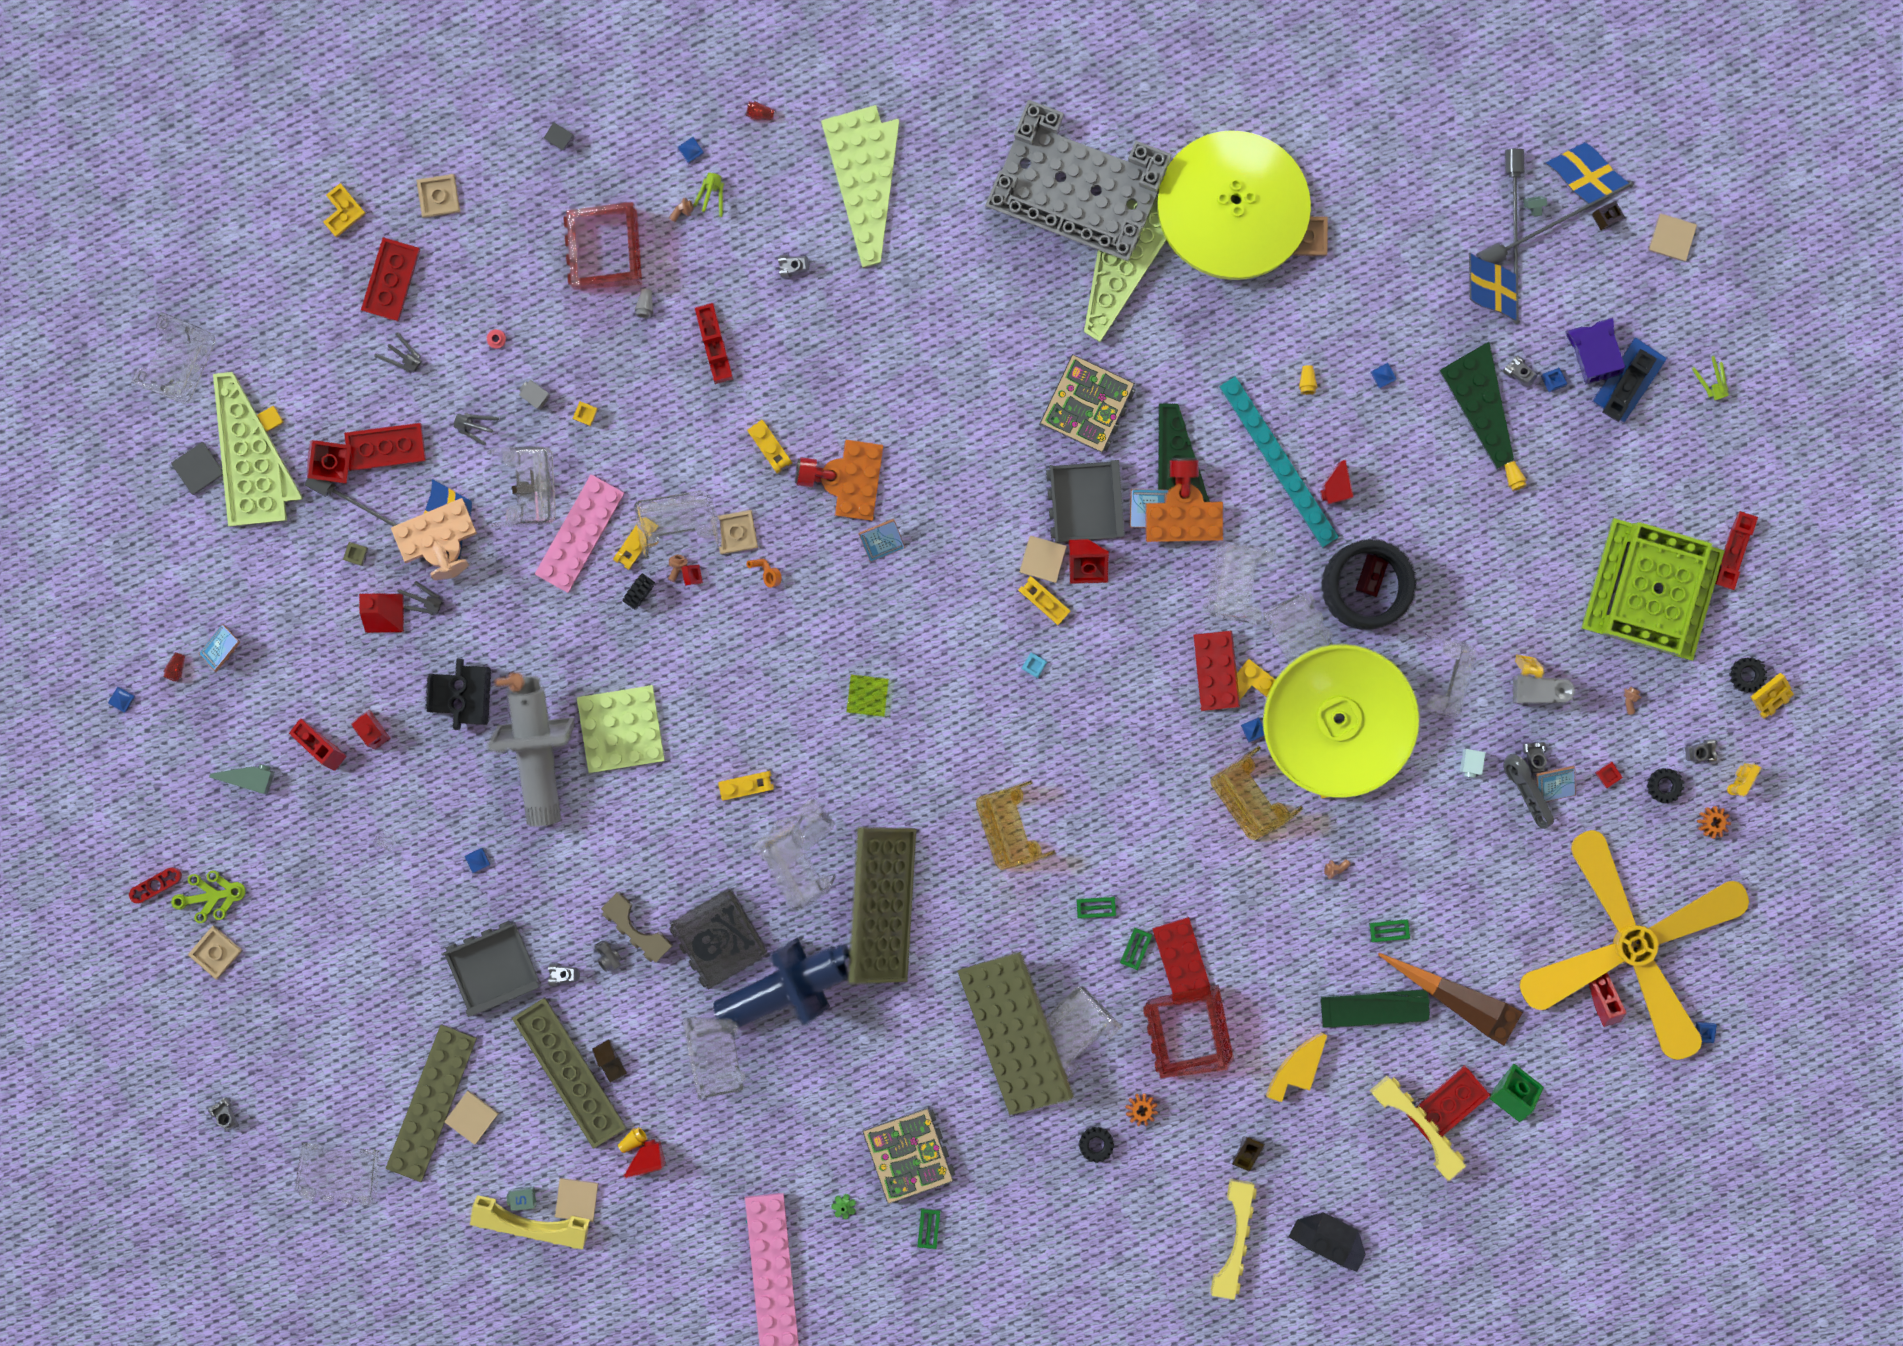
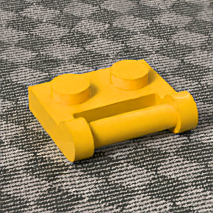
M1744 763L1743 766L1740 765L1735 773L1737 778L1734 784H1730L1727 787L1728 794L1747 795L1761 767L1756 764Z

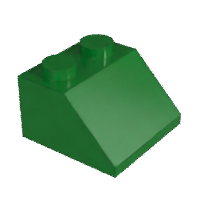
M1513 1064L1495 1086L1489 1099L1520 1123L1533 1113L1544 1087L1516 1064Z

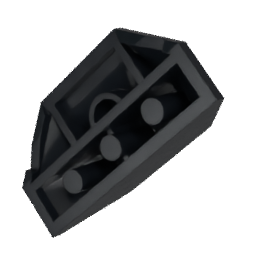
M1325 1212L1297 1219L1288 1236L1310 1251L1356 1272L1366 1255L1358 1229Z

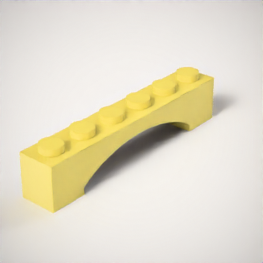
M1388 1076L1384 1077L1369 1091L1383 1107L1389 1105L1400 1109L1411 1116L1422 1127L1434 1150L1436 1161L1433 1165L1450 1181L1466 1167L1463 1163L1465 1158L1458 1151L1454 1153L1450 1148L1452 1143L1445 1136L1441 1138L1437 1133L1439 1128L1432 1121L1428 1123L1424 1118L1427 1116L1420 1107L1415 1108L1412 1104L1413 1098L1407 1092L1403 1094L1399 1089L1401 1087L1400 1083L1394 1077L1392 1079Z
M1231 1178L1229 1180L1227 1199L1232 1201L1235 1210L1236 1236L1232 1252L1226 1264L1218 1274L1213 1273L1210 1291L1212 1296L1235 1300V1295H1239L1240 1283H1238L1239 1275L1242 1276L1244 1264H1241L1242 1256H1246L1247 1245H1244L1245 1237L1248 1238L1250 1233V1226H1247L1248 1219H1252L1253 1207H1251L1252 1199L1255 1200L1257 1192L1253 1182Z
M477 1195L472 1206L470 1225L478 1228H486L582 1250L587 1239L590 1223L589 1219L571 1216L568 1220L557 1222L526 1219L505 1210L496 1203V1199Z

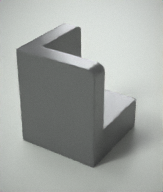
M554 122L544 136V140L547 143L561 150L565 149L570 140L574 141L575 139L572 133Z

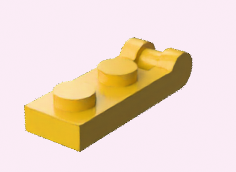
M763 419L747 429L777 474L786 465L790 466L793 464ZM781 455L783 459L776 463L774 458Z
M642 515L613 560L617 563H622L625 565L624 568L630 570L659 526ZM626 551L632 554L629 559L623 556Z
M1030 576L1027 579L1028 582L1021 586L1018 591L1056 625H1059L1069 614L1070 610ZM1033 587L1038 590L1034 595L1029 592Z
M1516 654L1515 663L1521 669V675L1528 676L1530 674L1535 675L1536 678H1542L1543 666L1535 657Z
M771 771L718 782L722 801L773 790L774 785L771 784L770 780ZM762 778L764 786L758 787L757 779Z

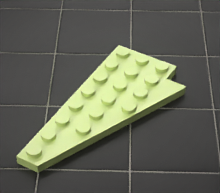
M874 105L821 120L862 268L881 263L899 129V119L881 123L877 106Z
M1156 197L1129 261L1098 250L1084 333L1101 343L1167 241L1158 219V197ZM1130 200L1126 204L1127 208L1131 210L1135 209L1138 205L1134 200Z
M233 372L213 374L228 526L287 521L285 502L303 500L299 489L268 433L261 424Z

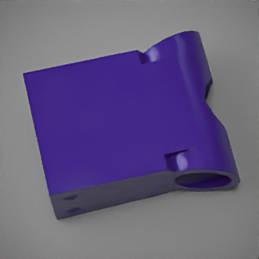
M1613 317L1598 321L1592 327L1581 326L1565 331L1568 340L1575 349L1585 385L1623 374L1625 365L1614 335Z

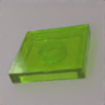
M851 674L846 712L884 717L889 679Z

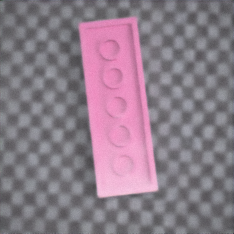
M591 474L536 570L535 575L569 593L625 493Z

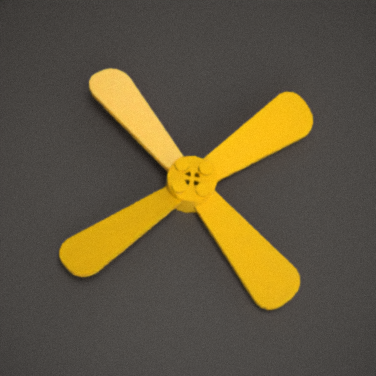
M1588 830L1579 834L1571 843L1572 856L1616 927L1617 933L1612 944L1524 974L1519 984L1524 1000L1534 1009H1548L1625 962L1633 965L1662 1052L1669 1058L1676 1060L1694 1055L1701 1048V1036L1654 961L1658 952V945L1740 917L1746 912L1749 905L1746 889L1737 881H1727L1649 928L1636 925L1605 837L1595 830Z

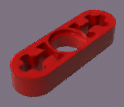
M176 867L167 868L133 887L129 892V898L133 903H143L179 883L182 873ZM170 871L172 873L175 872L177 874L174 877L175 881L173 879H170L164 882V880L160 877L161 875L163 878L168 877L170 875ZM153 880H158L161 884L158 891H154L151 888ZM147 889L148 892L141 895V900L134 897L136 890L139 892Z

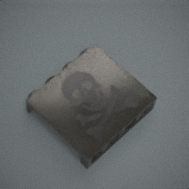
M731 887L670 922V932L674 938L678 937L680 940L679 947L684 954H688L691 959L688 961L694 971H698L700 975L698 979L701 985L707 987L708 990L769 954Z

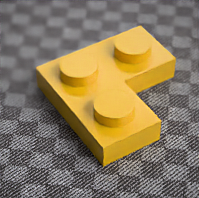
M341 183L326 194L328 199L337 208V211L324 220L323 223L337 238L366 213Z
M1249 658L1237 672L1239 700H1241L1251 686L1267 697L1275 681L1272 676Z

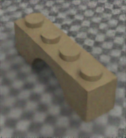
M618 891L601 908L604 911L602 915L608 921L613 920L617 924L616 929L622 935L626 933L631 938L629 940L635 948L638 949L640 947L644 951L643 955L647 960L656 963L673 944L661 932L648 935L637 931L630 921L632 904Z

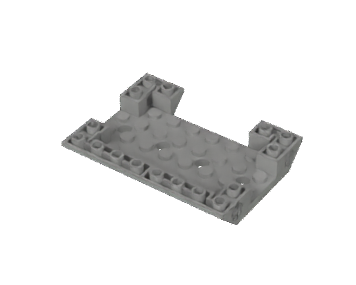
M1028 100L1014 133L1015 139L1002 171L999 170L985 207L1129 261L1158 194L1171 154L1135 140L1128 161L1058 135L1064 113ZM1024 159L1031 162L1030 167L1027 169L1020 166L1021 161ZM1058 173L1066 175L1064 182L1056 181L1055 177ZM1093 187H1100L1102 193L1098 196L1092 195L1091 189ZM1130 200H1134L1138 204L1133 210L1128 209L1126 206Z

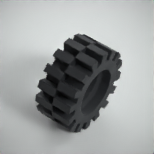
M642 573L634 581L630 589H628L623 602L634 610L638 609L651 592L655 582Z
M1748 657L1741 658L1733 663L1734 666L1730 668L1731 673H1729V676H1731L1730 681L1739 691L1754 692L1761 689V686H1764V680H1767L1765 676L1767 670H1764L1765 665L1761 664L1760 660ZM1746 667L1753 669L1755 677L1751 682H1745L1741 677V672Z
M1668 768L1655 770L1647 780L1648 793L1658 802L1672 803L1678 800L1679 796H1682L1683 793L1681 791L1684 790V787H1682L1684 780H1681L1682 776L1677 774L1675 770ZM1663 778L1669 779L1672 783V789L1668 793H1662L1659 790L1658 784Z
M1092 1127L1082 1133L1079 1140V1148L1083 1157L1088 1159V1161L1095 1163L1104 1162L1113 1153L1114 1142L1111 1134L1106 1129ZM1095 1137L1101 1138L1104 1142V1147L1099 1152H1094L1089 1148L1090 1140Z

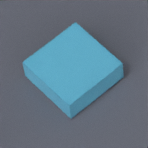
M1031 652L1021 669L1038 678L1047 661Z

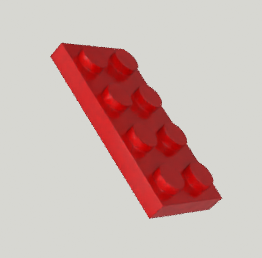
M382 237L361 311L399 322L421 250L420 248Z
M422 423L344 432L345 444L351 445L349 471L426 461Z
M1222 631L1194 634L1201 711L1240 707L1233 632Z
M1189 917L1152 928L1174 1001H1181L1212 991Z
M1464 1065L1415 1108L1420 1107L1427 1116L1424 1118L1428 1123L1432 1121L1439 1128L1437 1133L1443 1137L1491 1095ZM1406 1114V1116L1412 1121V1123L1418 1128V1130L1431 1144L1428 1136L1426 1135L1422 1127L1411 1116Z

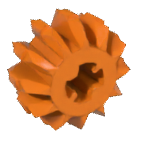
M1713 806L1712 809L1706 807V814L1703 812L1699 813L1703 820L1697 819V823H1702L1703 825L1699 826L1698 829L1700 831L1704 830V836L1710 834L1712 839H1715L1716 835L1723 837L1722 831H1729L1725 826L1731 825V822L1726 821L1730 817L1729 814H1724L1725 809L1720 808L1718 810L1717 806ZM1713 819H1717L1716 826L1711 825Z
M1143 1093L1142 1099H1140L1138 1094H1135L1136 1101L1132 1098L1128 1099L1132 1105L1127 1104L1125 1108L1131 1110L1126 1112L1127 1117L1132 1116L1130 1119L1131 1123L1137 1119V1126L1141 1125V1121H1144L1145 1126H1147L1148 1118L1154 1122L1155 1119L1151 1114H1158V1111L1153 1110L1158 1105L1157 1103L1150 1104L1153 1101L1152 1096L1146 1100V1093ZM1140 1105H1142L1143 1108H1145V1106L1147 1107V1109L1144 1110V1114H1141L1140 1112L1137 1113Z

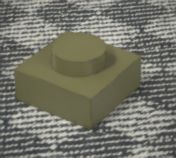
M348 542L343 560L363 566L368 548Z

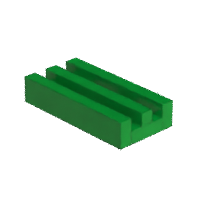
M1115 897L1076 899L1077 918L1116 916ZM1111 901V905L1081 906V903ZM1112 909V912L1081 914V910Z
M1408 919L1369 923L1371 942L1410 939ZM1404 924V927L1374 930L1376 926ZM1405 931V935L1375 938V934Z
M1134 927L1120 963L1138 970L1152 934ZM1136 933H1139L1140 935L1138 937V940L1135 944L1130 959L1127 962L1125 960L1128 955V952L1131 948ZM1143 936H1146L1147 938L1145 940V943L1142 947L1137 962L1134 965L1132 964V962L1134 960L1136 952L1139 948Z
M921 1208L918 1248H937L940 1210ZM927 1213L928 1223L926 1242L924 1244L922 1243L924 1215ZM932 1214H936L933 1244H929Z

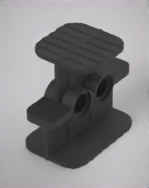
M456 659L455 675L428 674L426 711L431 713H453V730H460L461 724L487 725L489 722L491 685L490 667L464 666V659ZM459 679L463 682L461 690L455 688V682ZM459 698L462 701V707L457 710L454 707V701Z

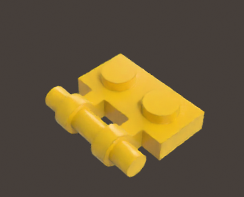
M1779 673L1751 696L1763 719L1775 714L1776 709L1783 704L1786 705L1790 701L1789 699L1794 696V693L1790 690L1791 686L1783 674Z

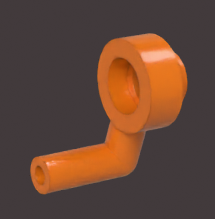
M766 559L747 561L746 565L748 568L762 567L764 570L763 581L767 587H777L780 585L782 580L780 571L777 568H771Z

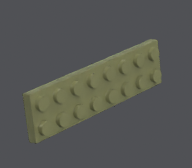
M546 997L512 1018L593 1149L626 1129V1125Z
M443 1024L440 1025L385 1169L419 1182L423 1181L477 1037Z

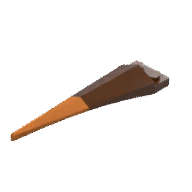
M1378 953L1381 958L1484 1035L1505 1046L1523 1012L1505 1002Z

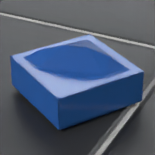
M691 137L677 147L688 164L704 154L694 137Z
M1388 363L1370 372L1379 389L1397 380Z
M1560 367L1541 375L1549 393L1567 386Z
M117 687L108 704L126 713L135 696L121 687Z
M1259 717L1241 725L1248 743L1264 736L1263 726Z
M483 847L465 855L472 873L491 865Z
M1696 1022V1029L1701 1036L1702 1043H1714L1717 1025L1715 1023Z

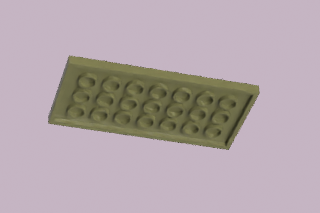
M857 827L848 979L850 984L908 982L917 828Z
M1015 952L958 970L959 978L1009 1115L1073 1099V1092L1022 952Z

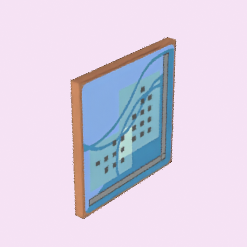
M1131 489L1130 527L1146 528L1145 503H1164L1168 490Z
M894 519L858 533L870 562L905 548Z
M222 624L199 652V655L217 672L223 663L229 660L228 657L231 653H234L240 641Z
M1575 766L1537 774V786L1546 802L1576 795Z

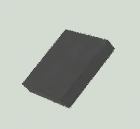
M204 442L199 443L171 463L192 495H195L223 475L222 468Z

